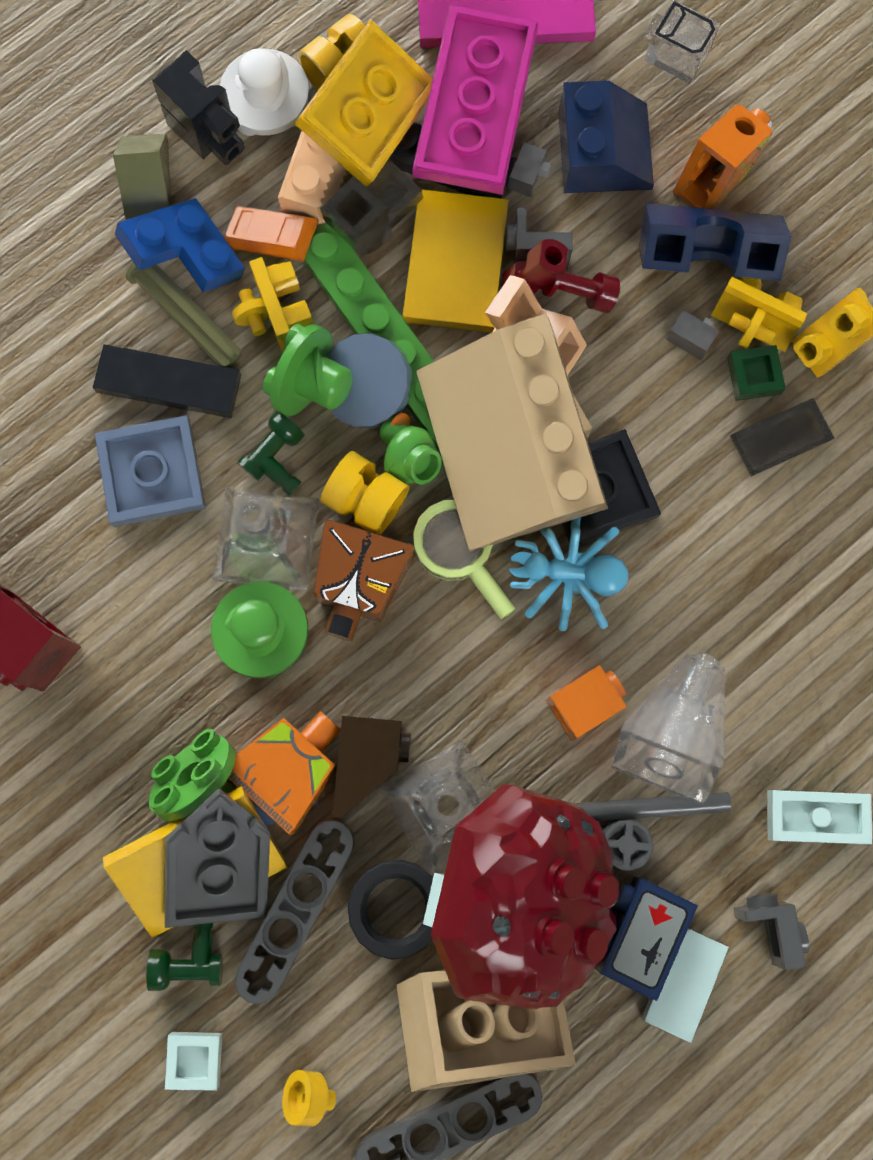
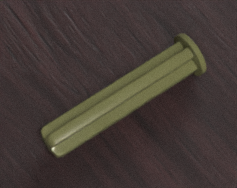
M133 262L127 271L126 279L131 284L137 283L218 366L228 368L233 366L241 356L240 348L158 265L138 270Z

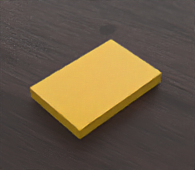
M370 19L294 124L367 187L377 177L427 103L433 77Z
M419 189L402 316L406 323L493 332L494 326L485 312L498 294L509 199Z
M242 786L227 793L229 797L263 823ZM187 817L172 821L103 857L104 869L152 938L173 928H165L164 924L165 837ZM271 835L268 877L287 868L285 859Z

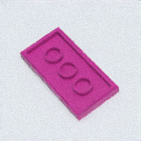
M418 0L420 48L441 46L450 4L539 21L535 44L592 42L595 39L594 0Z
M450 4L413 164V177L503 195L539 21Z

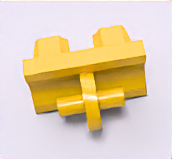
M260 257L249 261L261 298H254L253 292L249 288L241 290L238 293L241 304L234 308L232 317L236 325L250 326L254 336L266 333L267 330L263 321L269 318L283 353L286 336L295 324L306 327L314 323L305 300L281 308L278 297L300 290L291 261L266 267L263 258Z
M731 277L711 316L744 332L738 345L745 349L748 348L752 339L756 338L771 346L777 345L778 349L785 352L808 314L801 310L802 298L788 291L779 293L777 298L761 291L763 286L761 279L738 277L736 279Z
M861 287L856 288L791 341L796 354L806 367L811 368L817 378L826 374L873 338V307L866 293Z

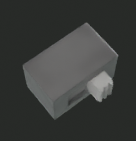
M524 142L510 174L508 189L531 197L539 176L546 178L549 175L551 164L545 162L547 150Z
M683 310L666 340L702 360L719 330L712 327L713 321L708 319V317L701 321Z

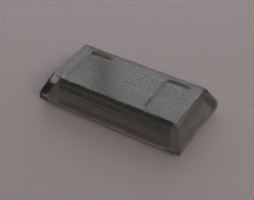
M814 398L730 435L751 477L835 439Z

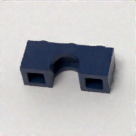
M646 203L639 252L642 268L689 272L690 262L695 260H711L729 266L733 270L735 277L781 281L792 236L784 217L781 215Z

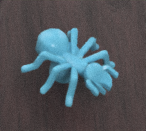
M581 518L571 520V537L568 557L566 559L553 531L549 527L539 530L546 538L555 559L552 561H548L546 556L539 552L535 543L516 540L515 546L531 549L533 554L522 551L511 556V561L519 562L523 567L510 568L509 572L517 578H529V581L511 582L510 587L530 589L535 582H539L545 576L552 579L550 584L526 610L525 616L528 619L532 618L561 584L564 588L558 626L560 631H566L568 628L573 594H581L600 628L605 629L608 627V622L601 611L600 605L590 592V589L600 596L607 597L621 592L627 585L629 573L623 561L613 555H601L594 558L605 545L619 534L617 527H612L587 551L578 553Z

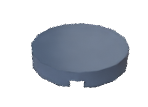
M372 333L354 334L338 342L326 356L349 368L353 374V385L348 398L339 408L330 410L338 420L354 427L377 428L383 422L395 417L406 407L410 397L408 393L410 383H412V369L406 354L394 342Z

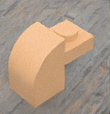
M510 275L485 312L495 327L493 332L547 313L555 333L567 376L587 346L572 317L542 309L525 279Z

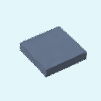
M187 415L94 433L109 523L113 527L206 509L191 421Z

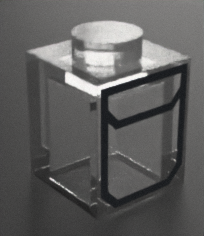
M673 0L663 16L658 13L654 16L647 29L644 39L650 43L645 61L691 84L711 51L721 24Z

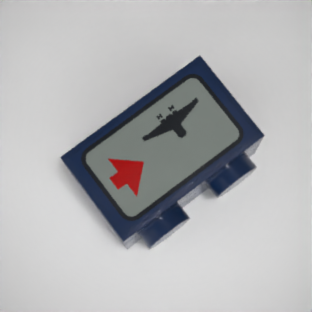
M636 876L633 877L631 884L624 882L619 889L618 898L612 906V910L618 912L616 916L617 930L608 943L605 957L596 965L595 969L600 974L657 1001L698 905Z

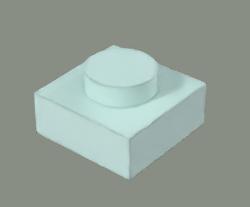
M171 1032L168 1035L165 1089L217 1091L220 1087L222 1033Z

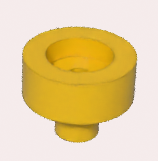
M296 1070L289 1076L283 1090L282 1109L284 1117L290 1125L314 1127L320 1123L326 1111L334 1109L336 1104L335 1091L328 1089L327 1082L320 1072Z

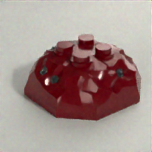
M503 784L456 825L431 930V938L456 997L470 1001L535 1010L543 1007H557L571 992L582 988L588 975L605 957L608 943L617 930L616 917L611 907L618 901L619 883L613 874L614 857L600 824L579 805L514 785Z

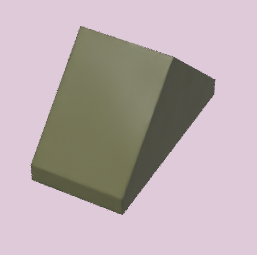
M166 133L121 137L113 153V159L125 219H131L172 206L168 137Z

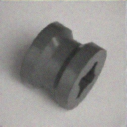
M614 820L603 828V833L614 857L613 867L625 871L636 870L644 866L650 859L653 850L652 837L648 830L639 822L633 820Z

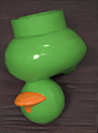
M399 413L390 420L383 422L379 428L380 439L388 446L384 458V470L408 485L414 483L419 485L427 484L438 475L442 466V457L435 450V442L432 436L423 428L410 426L411 421L408 414Z

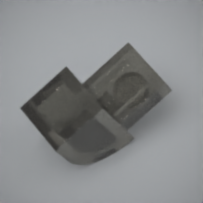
M389 161L367 187L353 176L320 210L325 223L359 255H367L379 249L393 237L391 229L423 199V192L398 167Z

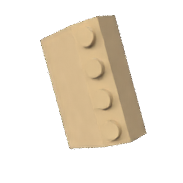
M547 313L498 329L416 371L469 551L608 509L555 333Z

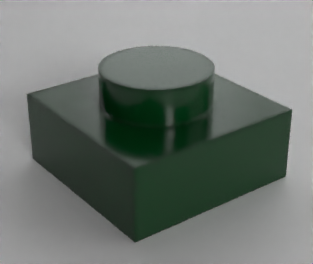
M777 345L731 351L728 355L727 361L735 401L781 395L786 389Z

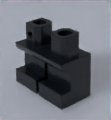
M186 50L152 79L166 123L202 159H205L212 152L226 166L245 149L243 140L236 134L240 127L238 117L230 109L226 89L220 85H210L206 88L200 63Z

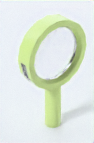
M442 500L429 506L418 518L413 532L414 552L420 565L432 576L446 581L464 580L469 577L501 620L509 616L516 608L484 566L488 561L493 545L469 551L454 500Z

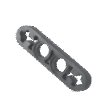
M331 820L318 824L301 850L235 977L236 989L239 995L247 1002L253 1004L265 1003L271 1000L282 987L352 854L354 835L343 822ZM335 828L342 832L339 840L345 845L342 853L333 851L325 864L335 867L330 877L321 867L306 864L305 860L309 853L314 859H319L324 849V844L318 840L320 834H331ZM303 873L315 874L322 883L321 895L313 902L301 901L294 892L295 881ZM278 919H289L295 923L298 929L297 940L290 947L277 946L270 937L271 926ZM260 945H262L271 955L286 958L287 960L284 967L275 960L267 973V979L273 982L272 987L263 986L258 992H255L250 988L253 980L247 976L248 970L256 972L262 966L267 957L265 954L257 953Z
M532 1073L480 1082L368 1134L357 1146L355 1160H369L370 1148L377 1147L381 1154L395 1149L396 1140L393 1136L397 1134L402 1135L403 1150L410 1160H443L523 1123L536 1115L541 1107L543 1097L539 1082ZM519 1081L522 1088L532 1087V1091L526 1094L528 1103L525 1106L518 1107L515 1100L500 1105L504 1117L496 1120L493 1104L486 1093L495 1090L496 1099L499 1101L511 1094L509 1085L513 1082ZM471 1101L481 1104L487 1112L484 1124L475 1130L465 1129L457 1120L460 1107ZM423 1123L433 1125L440 1134L437 1146L427 1152L416 1149L410 1140L412 1130L417 1125ZM401 1152L390 1156L387 1160H401Z

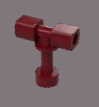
M545 239L528 252L527 261L516 262L503 273L501 288L511 275L525 279L533 294H536L538 289H541L544 296L551 297L558 289L585 297L589 309L609 313L618 300L620 280L617 277L601 272L597 273L592 280L564 272L568 248L557 240Z

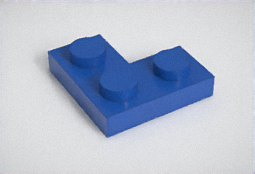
M196 198L117 223L115 236L138 270L179 257L203 293L240 280L245 270L241 261Z

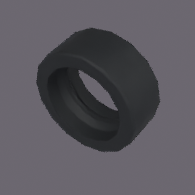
M401 859L383 861L367 870L354 885L348 903L349 924L358 942L372 954L391 960L410 958L426 949L433 941L431 938L432 927L423 923L415 933L408 937L391 939L380 935L374 930L367 918L366 905L370 893L378 884L387 879L400 878L413 883L422 893L425 899V907L427 908L433 877L418 864Z

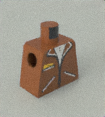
M326 519L314 589V597L317 603L333 608L325 633L339 639L353 641L360 617L381 622L413 561L414 545Z

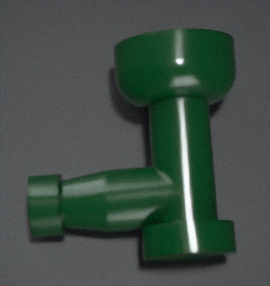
M276 411L268 421V427L271 432L248 458L242 456L237 464L256 481H259L265 474L271 481L283 487L282 490L290 496L301 484V481L295 476L292 477L274 456L285 444L289 446L297 445L305 434L288 417Z
M213 923L193 925L195 933L192 942L191 959H172L170 953L165 949H150L146 971L148 991L165 990L169 986L170 981L209 980L210 986H221L223 956L222 954H212L211 929H213Z

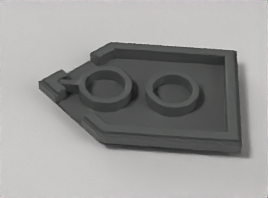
M220 788L165 837V928L263 918L267 916L270 830Z

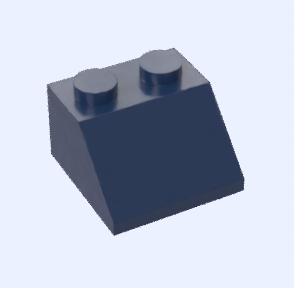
M611 81L564 82L558 110L564 193L652 190L654 181L647 103Z

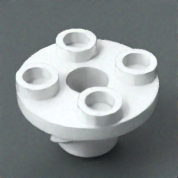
M262 48L250 50L233 60L221 78L220 86L226 89L230 109L239 120L240 127L238 131L247 136L274 135L295 127L294 123L309 103L308 79L303 68L294 58L278 50Z

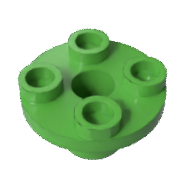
M295 324L286 336L285 350L277 367L271 368L265 376L262 386L263 392L270 396L272 407L285 416L298 414L310 401L329 410L339 408L351 392L353 385L352 371L326 357L333 349L332 336L327 329L316 324L306 327Z
M251 582L229 592L217 606L211 623L212 643L220 659L235 672L252 678L276 677L290 668L301 656L308 638V619L298 599L287 589L269 582Z
M207 729L198 734L191 745L183 749L175 757L168 755L162 758L151 772V777L155 780L149 796L151 811L163 821H177L189 816L219 788L226 794L237 789L231 783V780L228 779L236 760L234 747L226 738L219 736L212 729Z

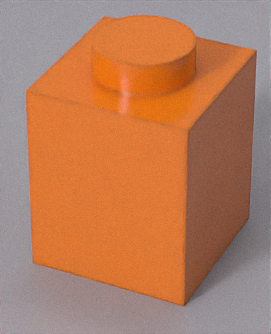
M600 665L545 700L571 741L579 738L627 707L622 700V697L626 696L623 685L612 671L605 673Z

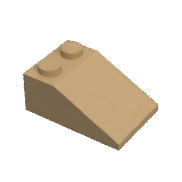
M445 970L422 972L396 985L411 1092L459 1086L576 1065L564 1000L557 1007H543L537 1010L464 1000L455 996ZM535 992L525 993L523 996H530Z

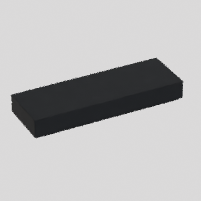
M103 344L93 389L96 393L232 419L242 375L238 369Z

